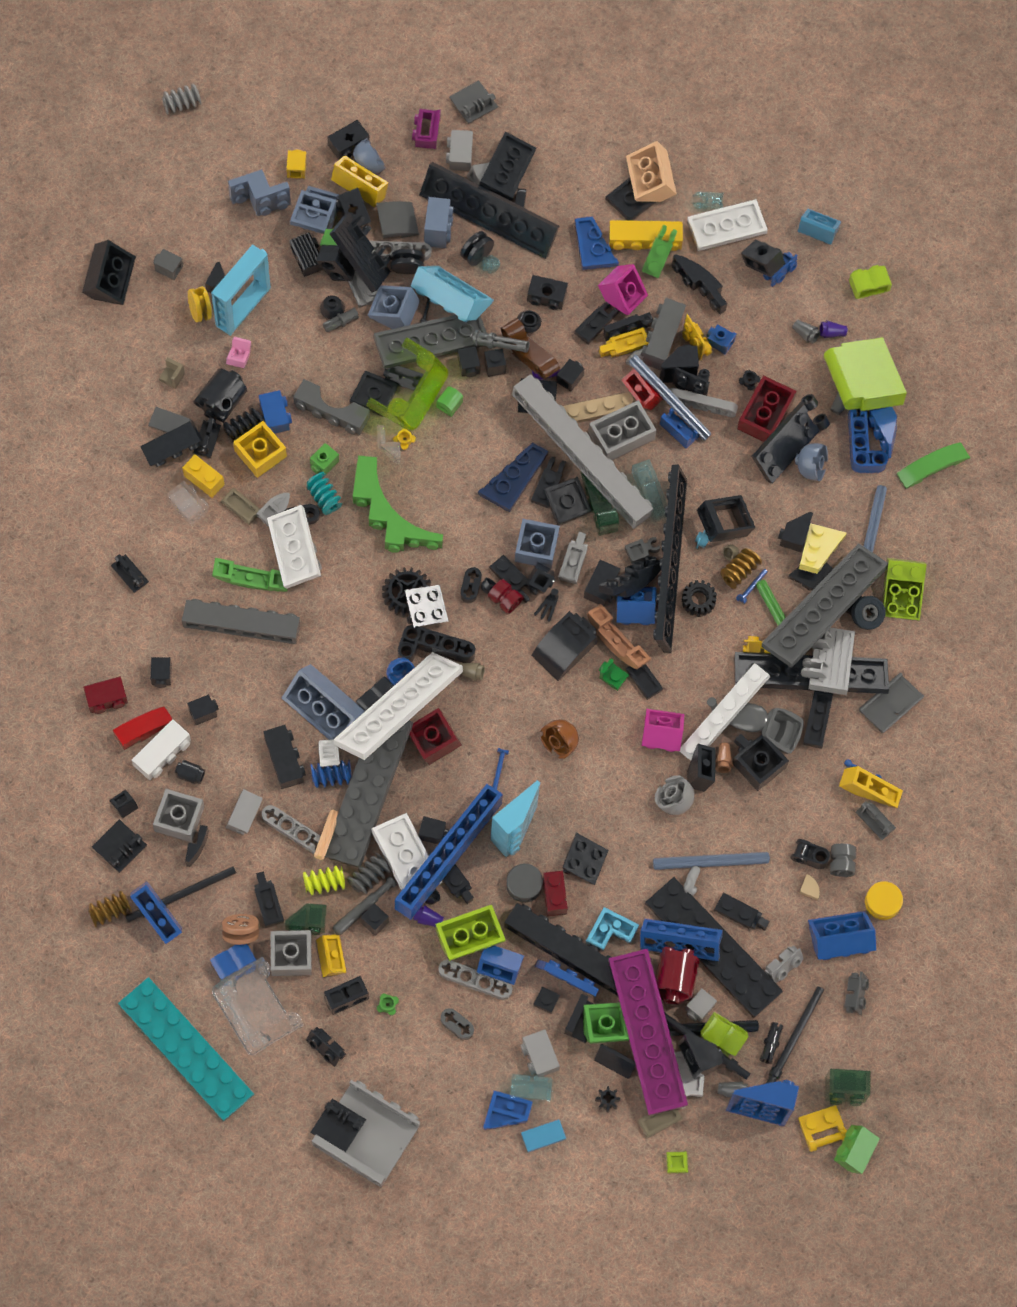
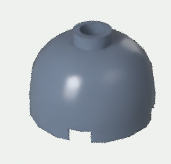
M366 138L356 145L353 156L356 163L372 173L378 174L385 170L386 167L375 148L370 145L369 139Z
M819 443L808 444L796 455L795 464L798 465L800 474L806 479L821 481L826 471V469L822 470L824 461L828 462L827 446Z

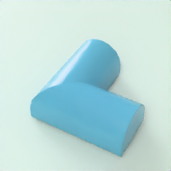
M604 907L586 940V944L588 946L593 945L600 952H603L612 934L631 943L639 924Z

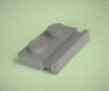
M355 271L352 281H348L358 307L361 308L373 303L377 291L371 293Z

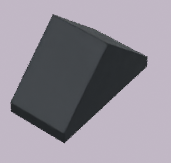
M220 261L216 262L205 283L208 293H211L225 277Z

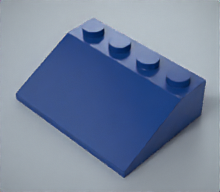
M783 1080V1082L777 1081L734 1090L726 1111L785 1126L794 1111L799 1086H796L792 1081Z

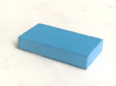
M560 1120L521 1132L528 1153L566 1140Z

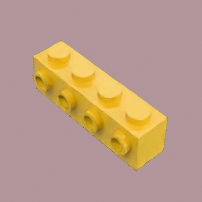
M610 220L609 246L615 250L651 249L655 237L658 236L662 225H665L667 230L662 239L668 241L671 231L673 229L677 230L671 251L681 250L683 244V221Z

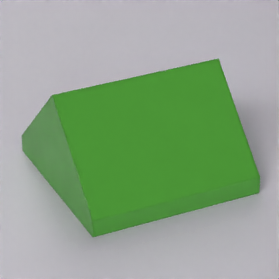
M620 1002L584 1005V1035L589 1044L629 1041Z

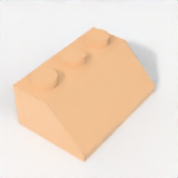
M658 141L626 156L636 201L662 202L676 195L668 152Z

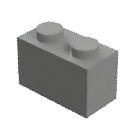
M451 130V137H447V148H450V153H446V163H449V170L470 171L473 131Z
M545 1029L523 1037V1044L520 1047L523 1055H527L530 1063H527L531 1075L535 1074L537 1079L559 1071L560 1065Z

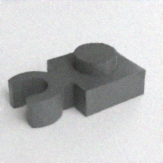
M656 537L650 538L647 543L640 539L625 545V550L631 563L650 557L649 552L657 553L660 551V546L653 547L651 545L656 542Z

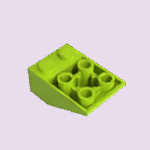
M887 558L888 567L885 570L883 591L885 617L920 620L927 564L920 561Z

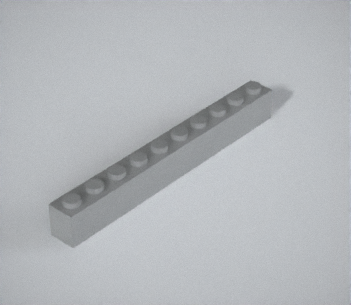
M530 374L513 387V397L633 529L651 517L653 508L650 501L640 495L638 488L629 483L626 475L618 471L614 462L603 454L602 449L591 441L587 432H583L579 428L577 421L567 415L565 408L556 403L553 395L550 392H546L537 378Z

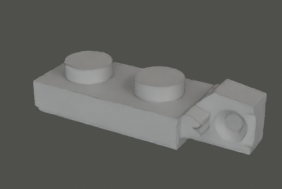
M579 532L576 541L571 540V543H569L558 579L577 584L588 549V545L584 544L586 533Z

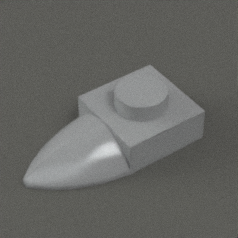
M282 493L274 496L257 512L256 516L269 527L267 518L286 510L290 494Z

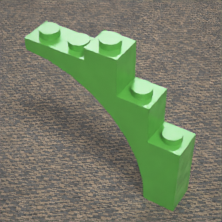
M358 455L353 503L360 507L371 505L369 526L377 530L387 528L385 549L397 553L404 551L405 544L413 548L426 546L431 550L442 548L443 534L429 532L414 526L403 519L388 503L378 481L377 457Z

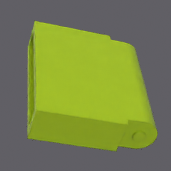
M883 337L841 343L840 347L830 348L824 353L823 357L845 409H861V411L904 404L907 392Z

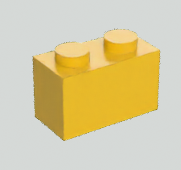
M194 455L182 467L184 477L211 498L225 485L224 477L197 455Z

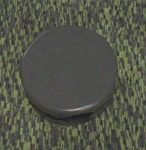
M519 864L510 870L507 876L506 888L514 900L527 903L535 900L540 895L543 887V877L535 866Z

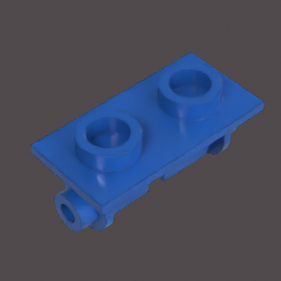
M790 252L783 253L786 264L772 277L763 275L766 280H771L772 287L776 283L780 284L788 272L795 270L797 267V254L793 257Z

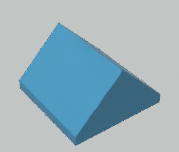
M808 208L801 217L798 232L831 245L841 221Z

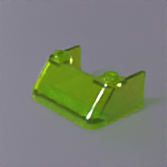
M406 337L402 347L417 355V365L425 370L420 382L408 402L401 398H394L386 407L370 398L366 406L404 429L413 431L421 424L448 378L449 373L448 369L432 352Z

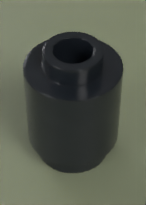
M183 760L182 763L178 762L175 769L177 778L192 784H201L206 771L202 766Z

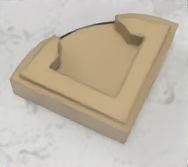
M807 874L799 893L818 901L820 894L819 886L815 879Z

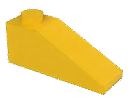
M859 766L844 769L839 787L854 795L894 808H898L903 790Z

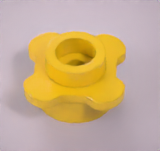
M402 429L394 436L393 441L398 443L401 449L406 450L411 443L416 441V437L407 429Z

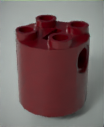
M663 947L660 953L656 983L660 998L665 1003L679 1005L683 1001L692 1000L700 962L699 958L693 955L694 951L690 949L677 951L671 947Z

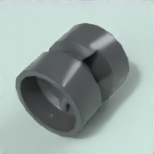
M844 843L831 846V858L833 859V862L830 863L831 875L839 877H852L855 875L856 863L853 860L856 859V846Z

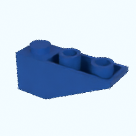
M893 407L870 410V417L867 418L870 428H873L875 439L880 441L882 452H885L888 458H891L897 432V414Z

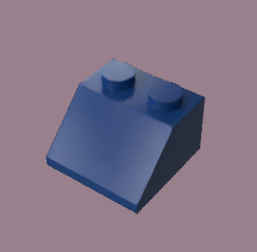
M644 587L628 598L618 596L617 623L624 625L631 623H640L641 625L655 624L656 587Z

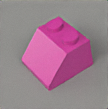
M634 264L617 266L598 285L605 301L625 315H629L648 296Z
M646 709L642 746H646L649 749H665L669 752L680 751L684 729V714Z

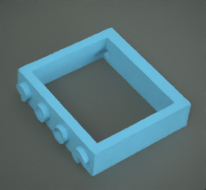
M252 244L211 292L216 327L230 336L271 289L268 255L263 248L260 250ZM253 275V282L232 305L231 299Z

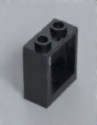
M742 495L705 500L696 509L710 543L747 537L756 528ZM731 509L739 528L724 530L716 511Z

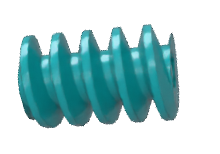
M320 472L307 481L306 488L310 491L311 496L314 497L315 502L318 503V507L322 509V513L329 515L342 506V503H338L341 497L335 496L337 490H331L333 484H328L329 478H324L326 473Z

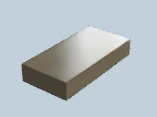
M232 488L221 500L223 505L248 525L257 518L256 514L260 510V508L235 488Z
M673 1109L653 1115H646L638 1119V1123L648 1139L681 1121L683 1118L678 1109Z

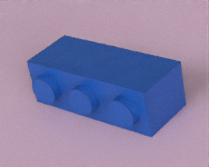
M147 881L131 892V899L165 944L182 933L180 924Z

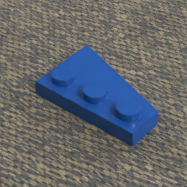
M575 218L574 223L582 270L618 266L619 262L612 254L609 244L604 240L603 234L594 218Z
M537 960L536 968L545 970L550 975L560 980L567 981L566 983L596 996L599 989L594 987L595 983L587 978L581 980L577 978V973L569 969L566 972L559 968L560 964L549 960V962Z

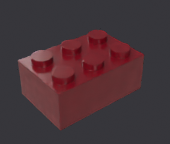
M763 375L739 419L737 430L764 442L785 419L795 400L797 391Z

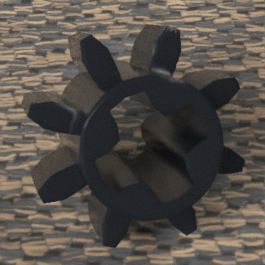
M607 1086L604 1092L599 1089L598 1093L601 1097L595 1098L596 1102H600L598 1109L605 1108L607 1113H609L612 1107L616 1110L617 1105L615 1102H620L621 1100L620 1097H616L617 1089L612 1091L609 1086ZM606 1095H608L609 1098L612 1099L610 1103H606Z

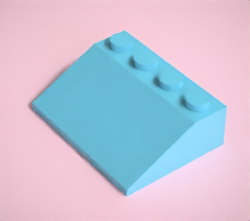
M538 780L492 817L491 841L505 857L509 854L513 856L520 850L519 846L524 839L537 808L540 782Z

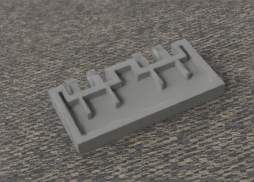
M829 628L811 647L814 649L813 658H805L802 664L805 668L801 671L802 676L810 678V690L847 695L855 631Z

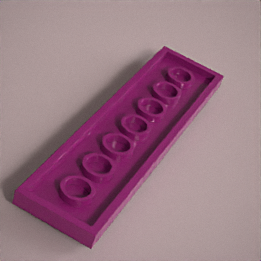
M648 949L609 958L648 1115L688 1106Z

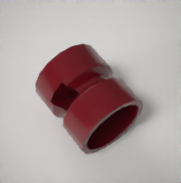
M501 579L490 590L488 598L495 604L500 603L501 610L509 615L520 605L524 596L515 589L511 590L512 585L505 579Z

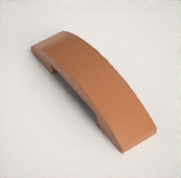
M602 604L587 613L591 625L597 629L596 633L600 639L623 662L638 669L651 660L639 645L634 647L611 622L614 617Z

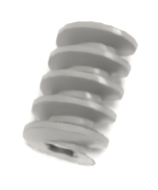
M191 84V90L187 85L184 86V92L180 87L177 88V93L173 89L170 90V95L166 91L163 92L162 101L167 115L170 108L175 113L176 107L182 111L183 105L189 109L190 103L194 107H196L197 101L201 104L200 95L195 84Z

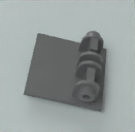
M479 80L449 96L468 124L498 108L494 101L496 99L493 93L489 94Z

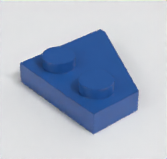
M494 1090L483 1129L488 1130L526 1123L533 1101Z

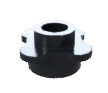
M746 370L743 377L739 378V384L746 386L748 390L752 391L761 378L754 371Z

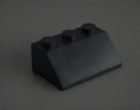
M110 240L95 244L82 293L97 301L124 305L136 256Z

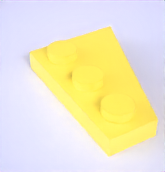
M810 523L799 569L817 574L828 561L829 556L835 552L840 542L844 540L847 533Z

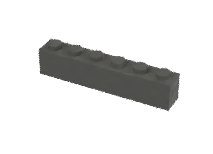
M199 599L186 600L182 624L184 628L297 644L300 617L292 613L283 615L272 610L264 612L252 607L244 609L237 605L224 606L218 602L205 603Z

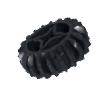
M403 567L402 572L396 569V575L390 573V579H385L386 585L382 586V591H384L382 598L385 599L384 604L389 605L388 609L390 611L395 609L394 613L396 615L402 612L403 618L406 616V613H409L408 605L404 604V602H407L404 591L416 589L419 586L422 588L431 585V580H426V574L420 576L421 571L417 570L414 572L412 567L410 571H406L405 567ZM395 585L400 591L397 598H394L392 594Z

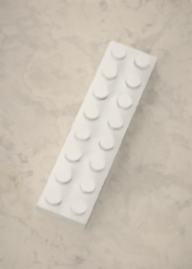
M432 652L333 739L334 745L365 760L463 672L462 665Z

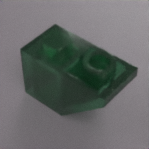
M306 903L285 921V930H311V935H320V932L325 933L327 905Z

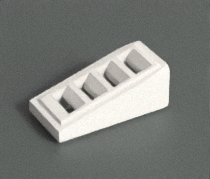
M333 739L319 741L320 766L340 764L339 749L334 745Z

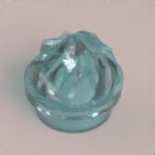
M493 255L483 257V271L493 273L499 269L500 261L497 257Z

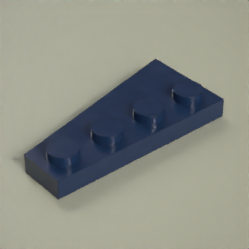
M532 442L512 463L504 467L503 471L496 477L494 476L484 488L482 487L478 491V495L510 513L542 465L549 451Z

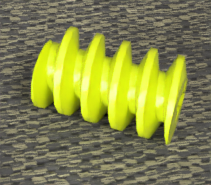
M334 866L333 872H331L329 867H326L325 873H323L322 869H318L317 875L311 870L309 877L306 872H303L306 893L309 891L311 896L314 895L315 889L319 894H322V888H325L328 893L330 886L335 891H337L338 885L343 890L345 889L342 866L341 870Z

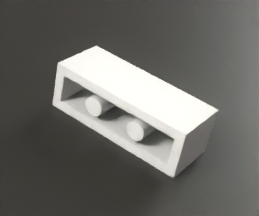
M172 720L132 759L133 766L148 780H151L153 777L157 778L162 773V768L166 764L170 765L176 759V754L180 750L184 751L190 745L189 741L191 740L190 734Z

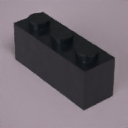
M192 420L140 447L150 467L153 465L159 467L167 463L165 459L171 456L175 459L183 455V450L189 448L191 451L199 447V442L203 440Z
M286 724L263 731L281 790L304 783L303 776H306L303 764L299 765L297 759L300 758L297 747L293 748L291 742L294 741L292 731L287 730Z

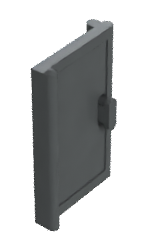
M900 672L889 682L888 694L876 693L859 708V711L881 733H884L922 700L924 695L907 681Z

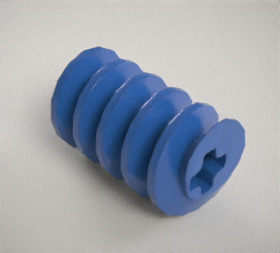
M342 760L339 766H324V768L320 766V763H317L316 769L311 764L312 781L316 788H319L320 782H322L324 787H327L328 781L331 786L335 785L336 780L339 785H342L343 779H345L347 785L350 783L352 778L350 760H348L347 765Z

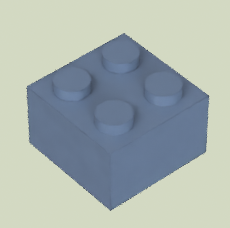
M428 198L424 243L429 244L430 247L446 248L447 242L450 243L454 207L450 206V199Z
M522 519L515 552V562L534 566L539 562L552 569L560 526Z

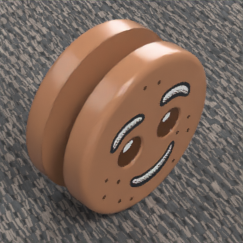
M248 914L228 916L222 921V938L230 944L243 945L252 943L259 938V921L256 917Z

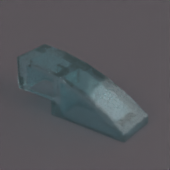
M650 459L632 465L631 472L639 487L640 495L652 504V521L665 518V506H667Z

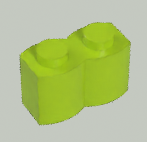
M874 265L869 270L857 269L850 274L849 278L855 299L888 292L892 286L885 266Z
M713 1012L701 1030L704 1040L719 1046L722 1053L728 1056L730 1054L736 1056L749 1037L747 1031Z

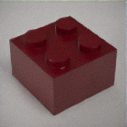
M440 708L414 722L409 734L428 765L462 746Z

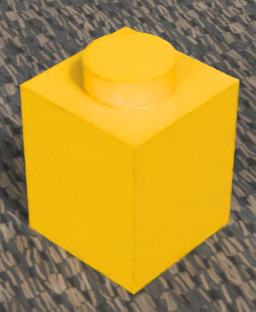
M298 149L288 150L287 178L305 179L306 151Z

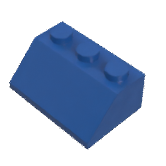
M866 911L808 920L813 948L818 960H829L833 957H848L852 954H866L870 951H877L875 928Z

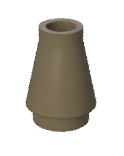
M457 663L463 667V672L460 675L476 682L483 679L484 665L480 663Z

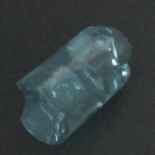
M696 192L692 197L702 198L704 203L696 202L692 203V205L698 209L723 208L724 192Z

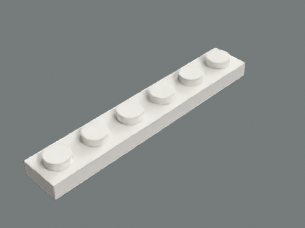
M754 663L682 745L680 752L691 761L697 744L710 746L770 678V675Z

